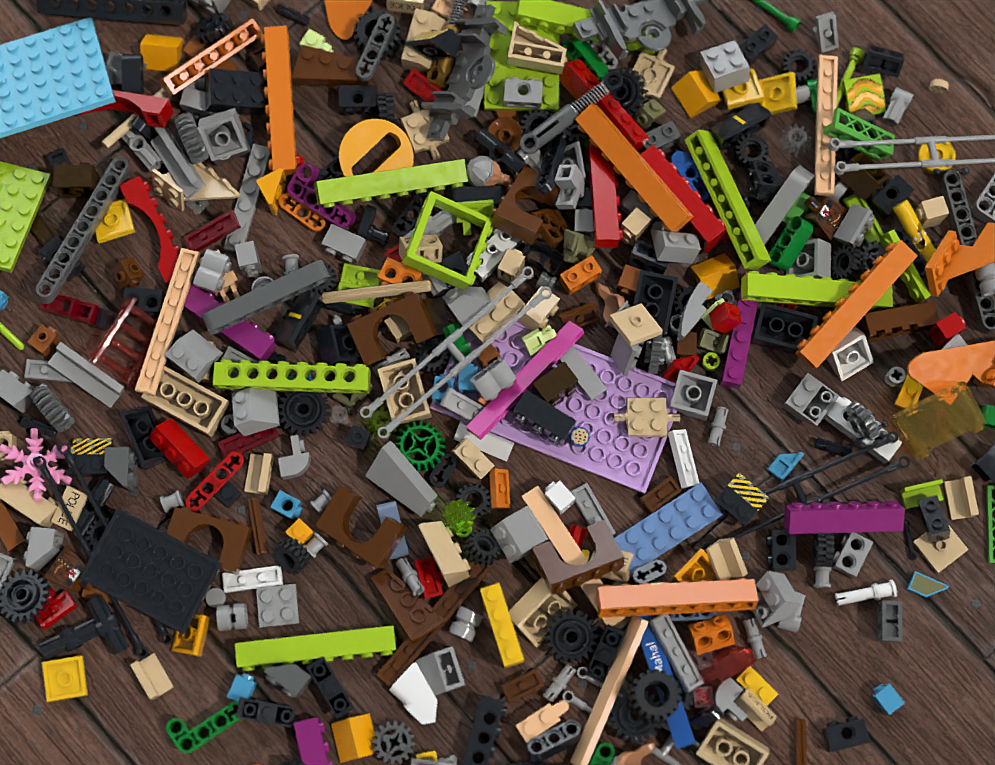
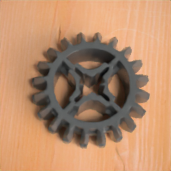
M183 113L176 117L174 123L191 162L196 164L208 159V151L192 114Z
M46 384L37 386L30 393V397L37 408L58 432L68 430L75 423L74 417Z

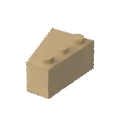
M514 22L507 64L562 74L567 49L547 38L544 39L536 35L534 31H529L521 27L519 23Z

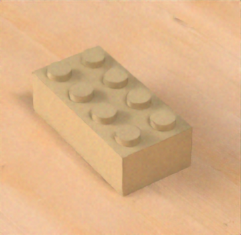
M164 366L155 396L147 394L141 396L148 404L211 438L231 406L225 398Z

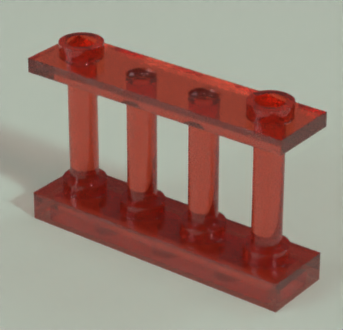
M135 297L125 299L120 307L122 311L98 348L95 347L89 355L91 358L89 362L91 364H96L98 360L121 374L123 378L121 383L128 387H132L140 375L153 333L151 336H145L125 323L124 320L128 313L131 312L153 326L154 330L158 321L134 306L137 301ZM120 328L141 341L144 346L141 352L136 353L113 338L117 330ZM108 344L132 358L134 363L130 369L124 368L103 354Z

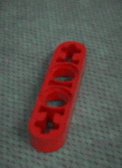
M236 450L229 452L188 494L185 501L186 507L193 509V511L201 509L243 465L244 457L242 453ZM233 455L234 457H236L238 455L240 463H233L231 465V468L233 470L230 471V469L226 465H224V462H226L228 465L232 461L231 456ZM222 468L227 471V476L224 479H219L216 476L218 469ZM211 483L214 487L213 491L210 493L204 492L202 489L203 484ZM199 490V492L206 498L203 499V497L201 496L198 499L199 505L197 506L194 504L193 506H191L190 498L192 497L193 499H195L199 495V493H197L196 491Z

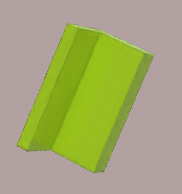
M943 480L931 481L900 490L905 510L918 507V500L935 495L938 496L939 501H943L940 484L943 483Z

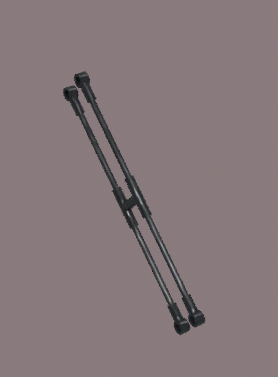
M892 431L871 445L812 471L808 470L787 479L763 493L767 496L778 490L781 491L793 486L800 503L804 505H811L812 502L823 503L824 500L880 475L891 473L900 468H907L910 465V459L907 456H902L898 461L885 466L880 471L823 496L819 495L807 500L800 482L871 449L896 443L898 434ZM889 435H894L895 441H891ZM902 459H905L907 461L906 466H903L901 464ZM721 510L723 515L726 514L724 510ZM785 512L727 538L737 539L783 519ZM715 542L705 543V544L702 546V549L704 550V547H705L706 545L711 546V545L714 544Z
M61 443L58 446V451L64 455L70 468L72 467L105 531L108 523L76 466L77 463L72 456L71 446L67 443ZM63 445H66L68 447V450L66 452H62L61 450ZM42 456L35 457L33 460L34 466L39 468L45 481H48L80 541V546L89 560L93 551L87 540L82 536L52 480L53 477L46 466V459ZM41 458L43 464L39 466L37 460ZM109 595L131 635L130 638L137 649V656L141 659L146 658L149 655V649L142 644L138 634H135L118 600ZM154 619L155 625L162 636L161 642L165 645L171 644L174 640L173 635L168 633L163 623ZM165 635L170 636V642L164 641ZM140 649H145V656L140 655Z

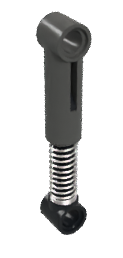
M609 71L601 82L597 84V87L594 86V89L588 91L589 93L580 97L572 105L567 104L531 132L523 135L520 140L522 150L526 154L536 153L539 148L573 124L580 113L590 104H596V101L602 100L601 97H604V95L607 96V94L619 91L623 85L622 75L618 71ZM611 77H615L619 82L617 85L611 86L608 80ZM553 127V128L550 129L548 132H546L544 135H542L540 138H537V137H539L541 134H543L545 131H547L549 128ZM532 139L535 141V145L533 148H526L525 142Z

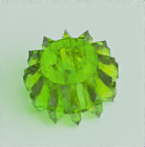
M384 406L380 407L379 412L376 409L374 411L375 414L369 420H366V424L371 425L367 430L370 432L374 431L373 437L378 435L377 432L380 427H385L392 421L389 408L385 412ZM379 420L385 421L386 425L382 426L379 424ZM382 430L381 436H384V433L387 434V430Z
M462 499L457 500V502L452 500L449 505L444 507L446 512L442 514V517L447 519L444 521V524L450 525L449 530L455 528L456 533L461 532V530L466 532L469 530V527L474 525L473 520L476 518V515L471 513L474 511V508L468 507L469 502L463 504Z

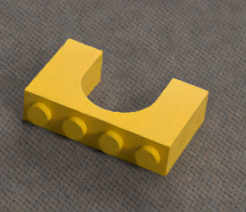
M497 583L480 589L504 669L523 663V655L500 584Z

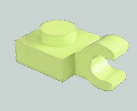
M310 29L300 42V47L303 44L333 52L332 46L324 43L326 41L325 37Z
M547 325L542 331L536 329L521 339L528 354L531 356L540 351L546 345V341L555 338L557 335L555 330L550 325Z

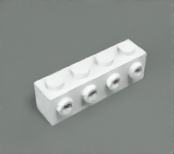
M495 229L493 236L485 241L488 244L484 253L480 255L482 261L479 268L475 269L474 275L483 283L498 268L507 249H517L524 241ZM472 252L466 259V264L468 267L474 252Z

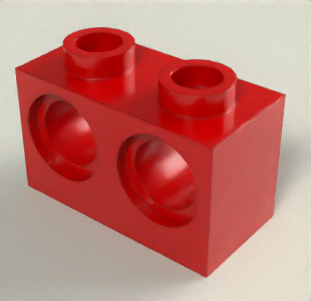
M954 312L937 322L930 329L928 335L939 349L947 344L956 334L960 335L966 328L965 321Z

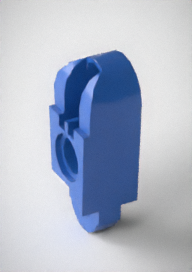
M683 151L675 152L672 155L671 162L676 166L678 174L688 180L689 186L693 191L701 190L703 192L701 200L705 203L709 199L710 194L694 160ZM691 172L694 177L688 178L685 173Z

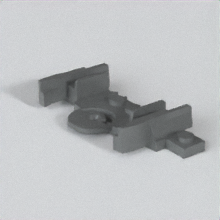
M597 0L594 7L590 10L592 17L575 22L572 28L580 42L596 37L600 44H608L611 52L618 60L624 59L628 54L624 41H638L644 48L651 51H661L667 48L671 42V32L669 29H672L676 22L683 18L687 20L693 36L699 34L706 22L697 5L704 3L705 0H646L629 6L624 4L621 8L623 12H620L616 4H612L611 8L606 9L602 0ZM647 27L644 31V37H641V29Z
M478 5L473 19H455L454 21L461 29L469 30H462L461 33H456L461 36L463 51H458L455 66L449 80L446 82L449 85V89L447 91H433L432 95L436 97L434 103L422 102L421 104L423 108L430 112L429 116L434 118L427 134V138L431 141H444L450 125H456L459 118H473L476 109L466 105V103L472 99L476 89L483 87L491 79L495 71V61L489 55L491 49L488 46L492 34L506 35L507 27L496 18H492L496 9L492 5Z

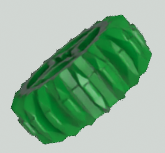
M423 420L419 421V426H416V422L412 421L413 427L411 428L408 424H405L407 431L405 432L403 429H400L399 432L403 436H396L395 439L400 442L394 443L397 448H400V452L413 467L417 466V472L419 473L421 467H424L425 472H427V465L434 469L435 464L433 462L440 463L441 460L438 456L444 457L445 455L440 450L446 449V445L441 444L445 442V438H439L442 435V431L435 433L437 426L434 425L430 429L431 423L428 421L426 426H423ZM425 432L431 436L420 438L415 433ZM410 436L413 445L405 452L404 444ZM416 440L421 445L425 444L423 445L424 452L420 448L415 449L417 447ZM435 441L436 449L430 457L427 448L431 445V442ZM419 454L425 460L416 461L409 457Z

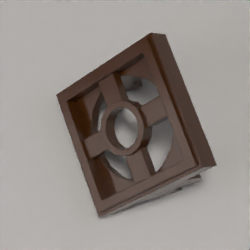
M550 207L531 214L542 220L546 219L547 222L545 225L542 224L540 234L548 246L558 249L564 244L565 230L571 229L556 207ZM550 222H553L557 229L552 227ZM548 230L554 232L558 238L552 237Z

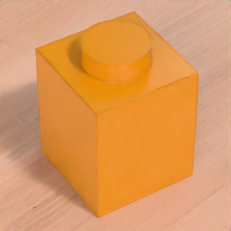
M300 518L286 531L289 537H292L293 540L297 539L298 543L303 545L314 536V532Z

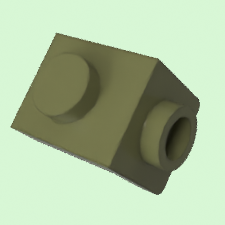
M653 98L646 102L644 107L639 108L640 113H636L633 119L644 130H647L652 122L664 115L666 110Z
M702 328L697 346L709 352L724 354L729 347L730 336L726 334L721 335L707 328Z

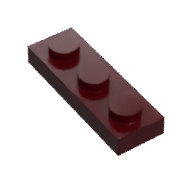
M230 210L186 235L184 239L189 250L199 252L241 228L235 212Z
M276 427L247 436H243L240 432L218 442L225 457L234 450L242 454L280 436Z

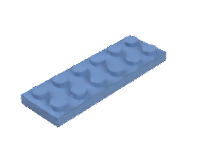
M699 483L614 538L621 551L634 554L629 567V576L637 568L658 558L723 516L702 483Z

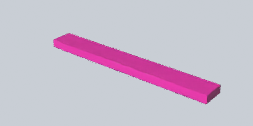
M568 321L556 334L557 336L551 339L516 375V379L513 381L514 384L507 389L503 388L498 393L499 395L491 400L466 426L467 431L482 440L521 399L526 390L529 391L533 387V383L539 380L584 334L583 329Z

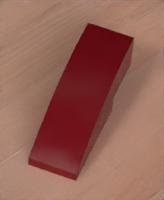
M57 295L55 300L49 304L41 302L39 306L41 311L90 326H95L98 311L101 309L96 304L82 302L76 298Z

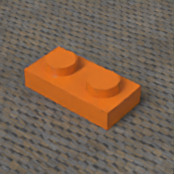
M491 469L489 471L491 508L509 509L511 508L509 471L505 469Z

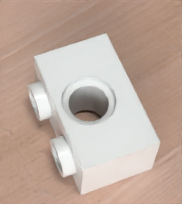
M561 481L558 483L552 482L545 489V497L559 516L574 504L575 497Z

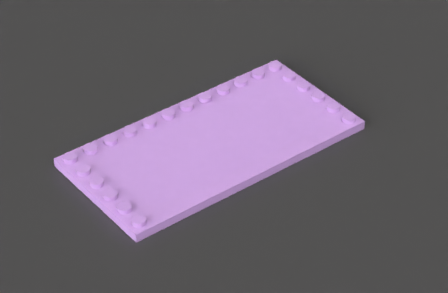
M516 321L491 343L515 376L537 354L535 353L531 356L528 354L521 338L532 331L519 321ZM467 330L463 332V337L468 342L471 351L481 346ZM574 343L575 349L606 386L607 390L591 401L577 384L576 392L568 398L564 396L560 400L561 403L555 408L575 419V428L583 427L587 429L590 434L589 442L583 447H576L572 444L569 436L563 447L552 445L548 442L549 438L544 435L540 437L531 431V427L527 425L521 426L515 422L516 418L513 417V413L518 402L490 431V433L645 494L667 437H628L626 423L614 422V414L626 413L627 398H666L668 414H676L677 410L670 407L676 383L636 367L634 370L630 369L628 375L624 376L613 358ZM452 356L444 374L448 375L449 371L457 365L454 363ZM477 359L470 363L474 364V367H478V372L483 370ZM558 360L544 375L560 365L561 362ZM458 373L455 377H451L455 380L454 390L459 392ZM443 384L438 390L445 393L449 387ZM460 393L477 402L476 400L480 396L478 393ZM432 402L430 405L431 410L456 420L470 423L440 406V403ZM668 422L667 436L673 422Z

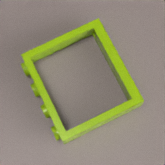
M430 191L425 198L401 263L465 290L469 285L472 286L475 281L476 275H474V272L481 264L482 259H480V255L484 253L488 243L485 241L492 233L493 227L491 224L493 219ZM433 206L482 227L465 276L416 255Z

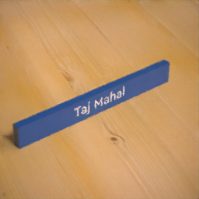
M653 615L638 616L646 621L653 619ZM648 622L640 641L650 671L653 669L667 671L666 674L670 675L672 671L666 654ZM655 686L662 706L665 701L664 693L658 686ZM682 701L678 704L679 708L674 714L666 719L676 749L696 743Z

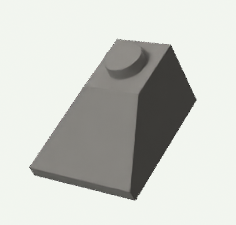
M468 286L465 290L455 287L443 296V299L462 326L492 301L483 287ZM494 305L491 309H489V310H488L484 315H482L478 320H480V319L483 318L485 315H487V314L490 313L492 310H494V309L496 308V305Z

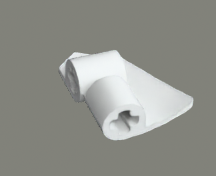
M415 662L393 684L389 691L404 704V707L421 724L433 723L436 720L437 699L418 664Z

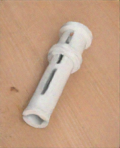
M889 580L888 583L883 584L873 583L868 588L836 593L835 599L844 598L836 601L838 606L872 598L878 601L882 597H897V590L894 581Z

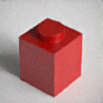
M725 301L709 313L712 329L725 334L742 323L738 306Z

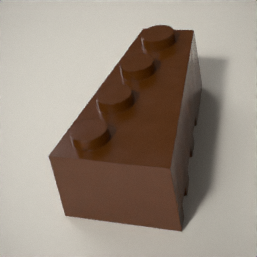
M303 44L291 77L293 86L309 85V87L371 85L372 78L368 81L358 79L356 67L359 59ZM366 63L364 71L360 70L362 75L368 73L367 67L369 64Z
M927 300L917 302L915 305L909 306L907 304L898 308L866 313L857 323V326L865 334L867 343L931 329L940 320L934 301L927 302Z

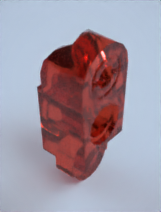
M737 646L732 649H726L710 659L711 666L704 669L700 676L703 682H710L719 678L722 683L752 666L757 661V658L751 648Z

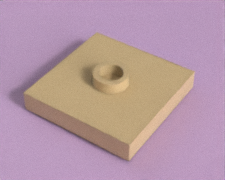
M642 303L609 316V321L629 346L659 336L663 331Z
M950 526L949 539L930 544L925 532L912 542L936 573L942 571L968 551V548Z

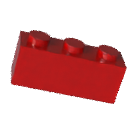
M172 418L157 425L149 436L153 444L187 479L201 472L210 460Z

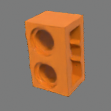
M591 255L561 273L559 281L570 296L601 277L602 269Z
M387 257L378 275V281L381 286L404 283L406 280L415 282L422 281L423 279L422 272ZM390 272L396 274V276L391 279L386 277V275Z
M726 614L688 625L691 643L697 655L735 644L732 625Z

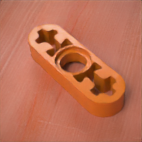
M284 193L280 196L279 205L283 211L314 233H321L325 230L326 222L323 216L292 197L289 193ZM289 199H291L292 205L295 206L294 211H293V207L290 206L289 204H287L286 206H284V205H285L284 200H287V201H288ZM300 209H306L308 214L306 217L301 218L297 215V212ZM312 214V219L314 221L318 222L320 220V227H314V223L310 220Z

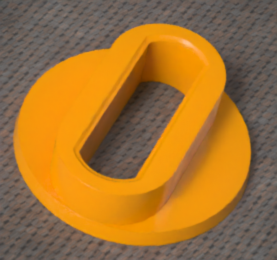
M369 119L354 125L346 133L340 145L339 161L343 177L354 176L352 167L386 134L391 135L396 140L398 148L372 173L412 167L413 149L407 135L397 125L382 119Z

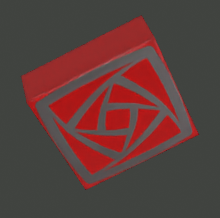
M712 686L693 689L694 708L714 705Z

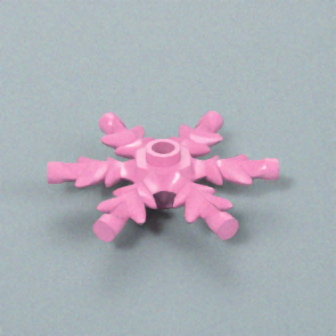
M32 428L30 429L31 439L26 438L27 443L31 446L27 447L31 451L30 455H24L23 450L19 452L15 445H12V449H10L8 446L1 444L0 452L8 454L5 457L6 459H15L14 462L22 461L24 466L22 468L15 467L16 470H6V473L9 475L0 478V482L3 486L12 480L14 484H17L20 477L24 480L25 474L29 473L33 476L29 482L33 483L28 491L34 490V501L42 500L41 490L46 491L41 482L45 481L40 477L42 473L39 468L34 466L33 460L37 456H42L39 451L43 447L39 446L43 442V438L38 439V429ZM55 445L51 452L47 450V455L42 457L46 459V466L55 482L59 484L60 480L70 485L73 478L64 475L66 470H56L57 466L52 468L48 466L49 461L57 462L56 459L65 458L64 455L59 453L58 446ZM66 445L62 446V452H66L68 450V447ZM41 458L38 459L37 464L39 466L42 465L43 460Z

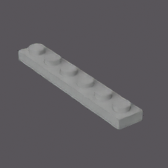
M253 144L239 192L240 196L237 199L234 210L241 228L227 235L224 245L225 251L236 253L234 245L247 242L260 196L256 180L265 176L272 153L268 151V147Z

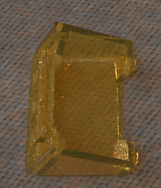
M964 381L955 383L891 415L895 426L914 457H919L920 460L931 455L930 451L967 432L972 431L975 434L983 430V425L987 424L967 383Z

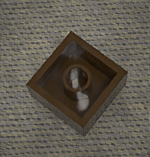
M863 151L851 158L847 163H858L859 165L876 164ZM881 168L860 169L859 171L844 172L842 175L837 174L840 177V181L844 185L849 186L855 196L863 200L869 198L890 177Z
M62 162L60 165H54L53 187L61 198H90L100 182L99 174L90 163L81 162L79 165H72L71 163Z
M564 361L533 383L532 392L535 396L556 407L561 403L560 400L564 396L568 398L576 392L578 378Z

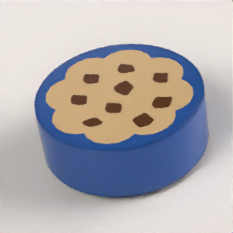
M576 427L570 435V440L576 447L585 446L590 439L588 430L583 427Z

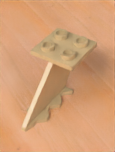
M196 163L193 166L206 186L190 198L184 195L183 190L170 172L161 174L155 168L152 170L155 194L165 198L173 208H178L180 211L184 210V201L231 199L240 196V193L225 178H220L212 168L205 167L202 163Z

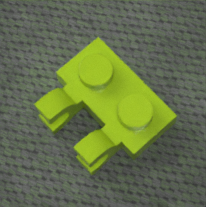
M493 200L456 202L491 218L494 210ZM457 217V223L463 222V234L471 235L470 222Z

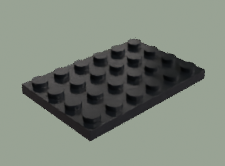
M117 508L79 579L174 630L185 634L223 563L134 515Z

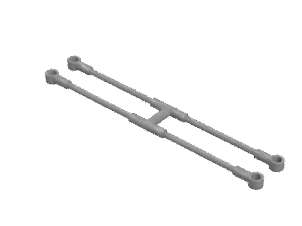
M995 135L914 137L913 139L840 141L838 138H832L828 143V148L831 151H837L839 148L866 145L927 144L931 160H921L920 162L859 165L858 163L846 164L843 161H839L834 166V172L838 175L849 171H859L860 169L928 168L960 164L995 163V158L939 159L935 146L938 143L952 141L995 140Z
M531 267L523 268L522 274L512 281L508 288L464 326L447 337L432 350V353L383 396L378 397L368 407L361 408V416L365 419L371 418L373 412L383 404L386 398L446 348L459 361L449 371L448 375L403 414L393 419L385 427H380L377 432L380 438L387 439L390 436V432L406 416L444 383L461 372L480 355L481 351L531 308L536 307L544 299L551 297V289L547 286L542 287L540 293L522 311L466 357L453 344L455 340L463 335L467 328L512 289L517 288L526 279H531L534 276ZM527 270L531 271L529 276H526L524 273ZM544 290L549 291L547 296L542 295ZM368 409L370 411L369 415L364 416V410ZM382 430H387L385 436H381Z
M580 667L577 670V676L580 679H586L597 687L603 686V682L587 675L584 677L580 676L579 671L581 669L587 671L586 667ZM565 691L563 693V700L591 714L592 708L574 696L572 691ZM618 692L617 695L622 698V694ZM566 693H570L572 695L571 700L568 701L565 699ZM608 718L606 720V724L610 726L615 724L613 721H608ZM666 720L658 722L661 727L670 732ZM670 733L661 750L654 747L651 753L669 765H681L679 761L668 755L674 744ZM635 738V742H637V743L640 744V745L646 743V742L643 741V740H642V743H639V742H638V739ZM695 740L696 743H693V745L699 748L701 743Z

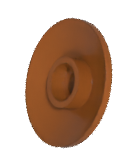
M501 117L491 123L488 131L502 143L508 144L511 151L516 152L520 148V140L523 137V131L519 123L509 117ZM506 132L510 133V138L506 137ZM498 148L497 152L503 154L502 149Z

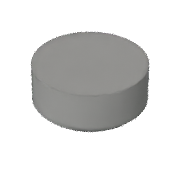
M213 588L207 592L206 602L209 606L217 608V606L225 604L226 594L219 588Z

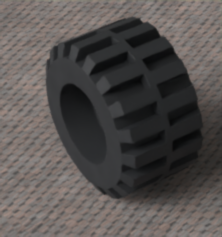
M374 9L372 13L367 11L364 17L361 15L359 21L355 22L354 39L361 55L369 41L367 35L374 30L379 17L384 14V10L376 12V9ZM395 17V28L381 57L382 60H386V56L391 58L393 52L396 53L398 51V46L401 43L400 28ZM387 20L386 22H383V24H384L383 30H384V31H385V28H386L387 24H390V21H389V20ZM384 39L381 40V41H375V42H376V43H382V42L384 41ZM373 51L367 54L368 59H375L377 57V53Z
M649 669L633 680L632 685L628 689L630 692L627 694V699H630L628 704L629 707L634 709L632 711L634 715L638 714V718L641 720L646 719V722L651 723L654 721V723L662 720L664 721L674 714L679 708L678 704L682 698L679 697V694L682 692L681 688L678 689L677 687L679 685L678 681L674 682L672 674L667 675L665 670L653 669L650 671ZM655 685L663 691L665 701L661 707H653L647 703L644 697L646 686Z

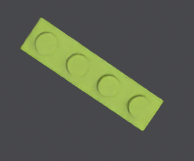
M894 229L880 236L884 248L891 242L900 241ZM912 262L900 275V278L906 284L910 296L917 303L931 295Z

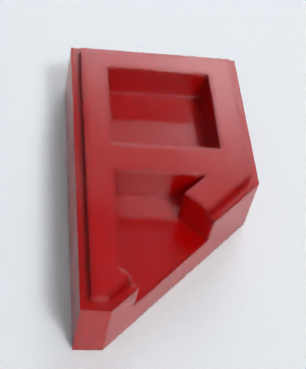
M692 355L673 360L662 374L663 378L677 383L680 370L690 372L699 361V357Z

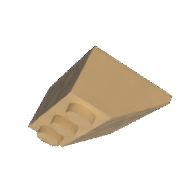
M416 8L407 41L424 32L443 30L444 25H447V21L433 12ZM405 46L401 58L402 67L408 69L415 68L420 72L428 73L430 68L433 67L434 61H429Z
M498 282L487 294L491 300H494L508 287ZM512 290L495 304L496 308L466 329L480 345L492 337L525 306V303Z
M415 358L378 369L384 394L417 366ZM419 371L386 398L392 420L398 418L425 394ZM427 399L406 416L400 424L412 423V421L417 422L432 417Z
M22 478L19 479L17 484H14L13 480L4 486L0 483V499L45 528L51 527L53 524L51 520L59 505L57 501L51 497L48 500L42 497V500L34 501V490L28 491L29 487L26 486L28 482Z
M442 521L419 524L418 526L448 587L470 577L468 570L471 568L466 558L461 559L459 554L462 551L457 542L453 543L451 537L454 535L450 527H445Z
M541 577L508 612L512 624L530 642L538 647L544 640V635L549 634L545 627L552 626L548 620L555 621L554 614L561 617V610L568 614L569 608L573 610L577 604L566 591L551 595L543 577Z
M720 717L711 725L696 754L712 765H762L769 755V748Z

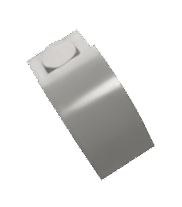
M576 164L559 165L554 180L560 188L556 206L558 209H575L578 199L584 196L585 184L582 172Z
M298 435L290 436L293 455L278 458L283 480L303 475L310 466L311 455L309 452L302 454L305 451L304 440H300Z
M727 676L715 689L713 695L714 704H717L722 712L728 710L727 715L733 721L743 722L748 715L733 702L743 689Z

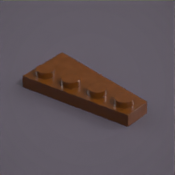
M388 568L371 577L372 583L411 643L416 642L446 623V620L434 612L417 594L416 596L413 595L406 584Z

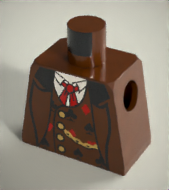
M811 196L805 201V205L809 210L805 214L804 219L813 225V232L818 239L831 241L848 210L831 198H814Z
M65 546L44 576L47 580L75 593H78L81 588L89 591L93 587V585L79 579L87 563L77 552Z

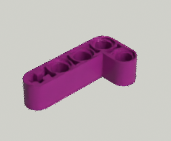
M313 164L300 165L288 185L289 194L339 227L352 226L356 221L355 213L341 203H334L335 206L332 207L333 210L329 213L327 208H323V205H318L317 201L316 203L312 202L311 196L313 194L316 195L313 184L318 177L319 170ZM306 168H309L311 171L309 177L305 175ZM297 184L301 186L302 190L300 193L296 191ZM343 215H346L347 222H344L345 218L342 217Z

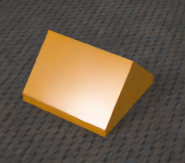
M146 34L140 43V52L143 55L144 63L147 64L145 70L171 73L178 68L183 38Z
M703 70L688 72L671 87V90L690 119L722 101L718 93H714Z
M281 168L256 180L259 190L273 215L277 214L279 198L284 193L287 184L285 172Z
M725 253L690 267L697 284L702 281L713 290L706 301L715 298L718 293L721 294L726 292V290L732 291L740 288L736 266Z
M701 548L676 573L672 580L675 583L682 581H712L716 575L708 555Z
M195 614L185 634L178 631L175 632L171 651L202 657L210 618Z
M370 714L348 718L331 724L340 763L379 753L372 750L376 747V744L372 743L376 736L374 735Z

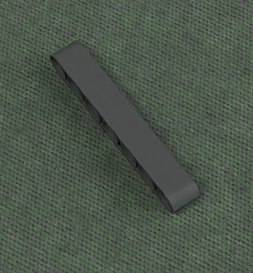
M317 260L208 311L202 316V319L209 333L213 335L327 282L331 276L323 260Z

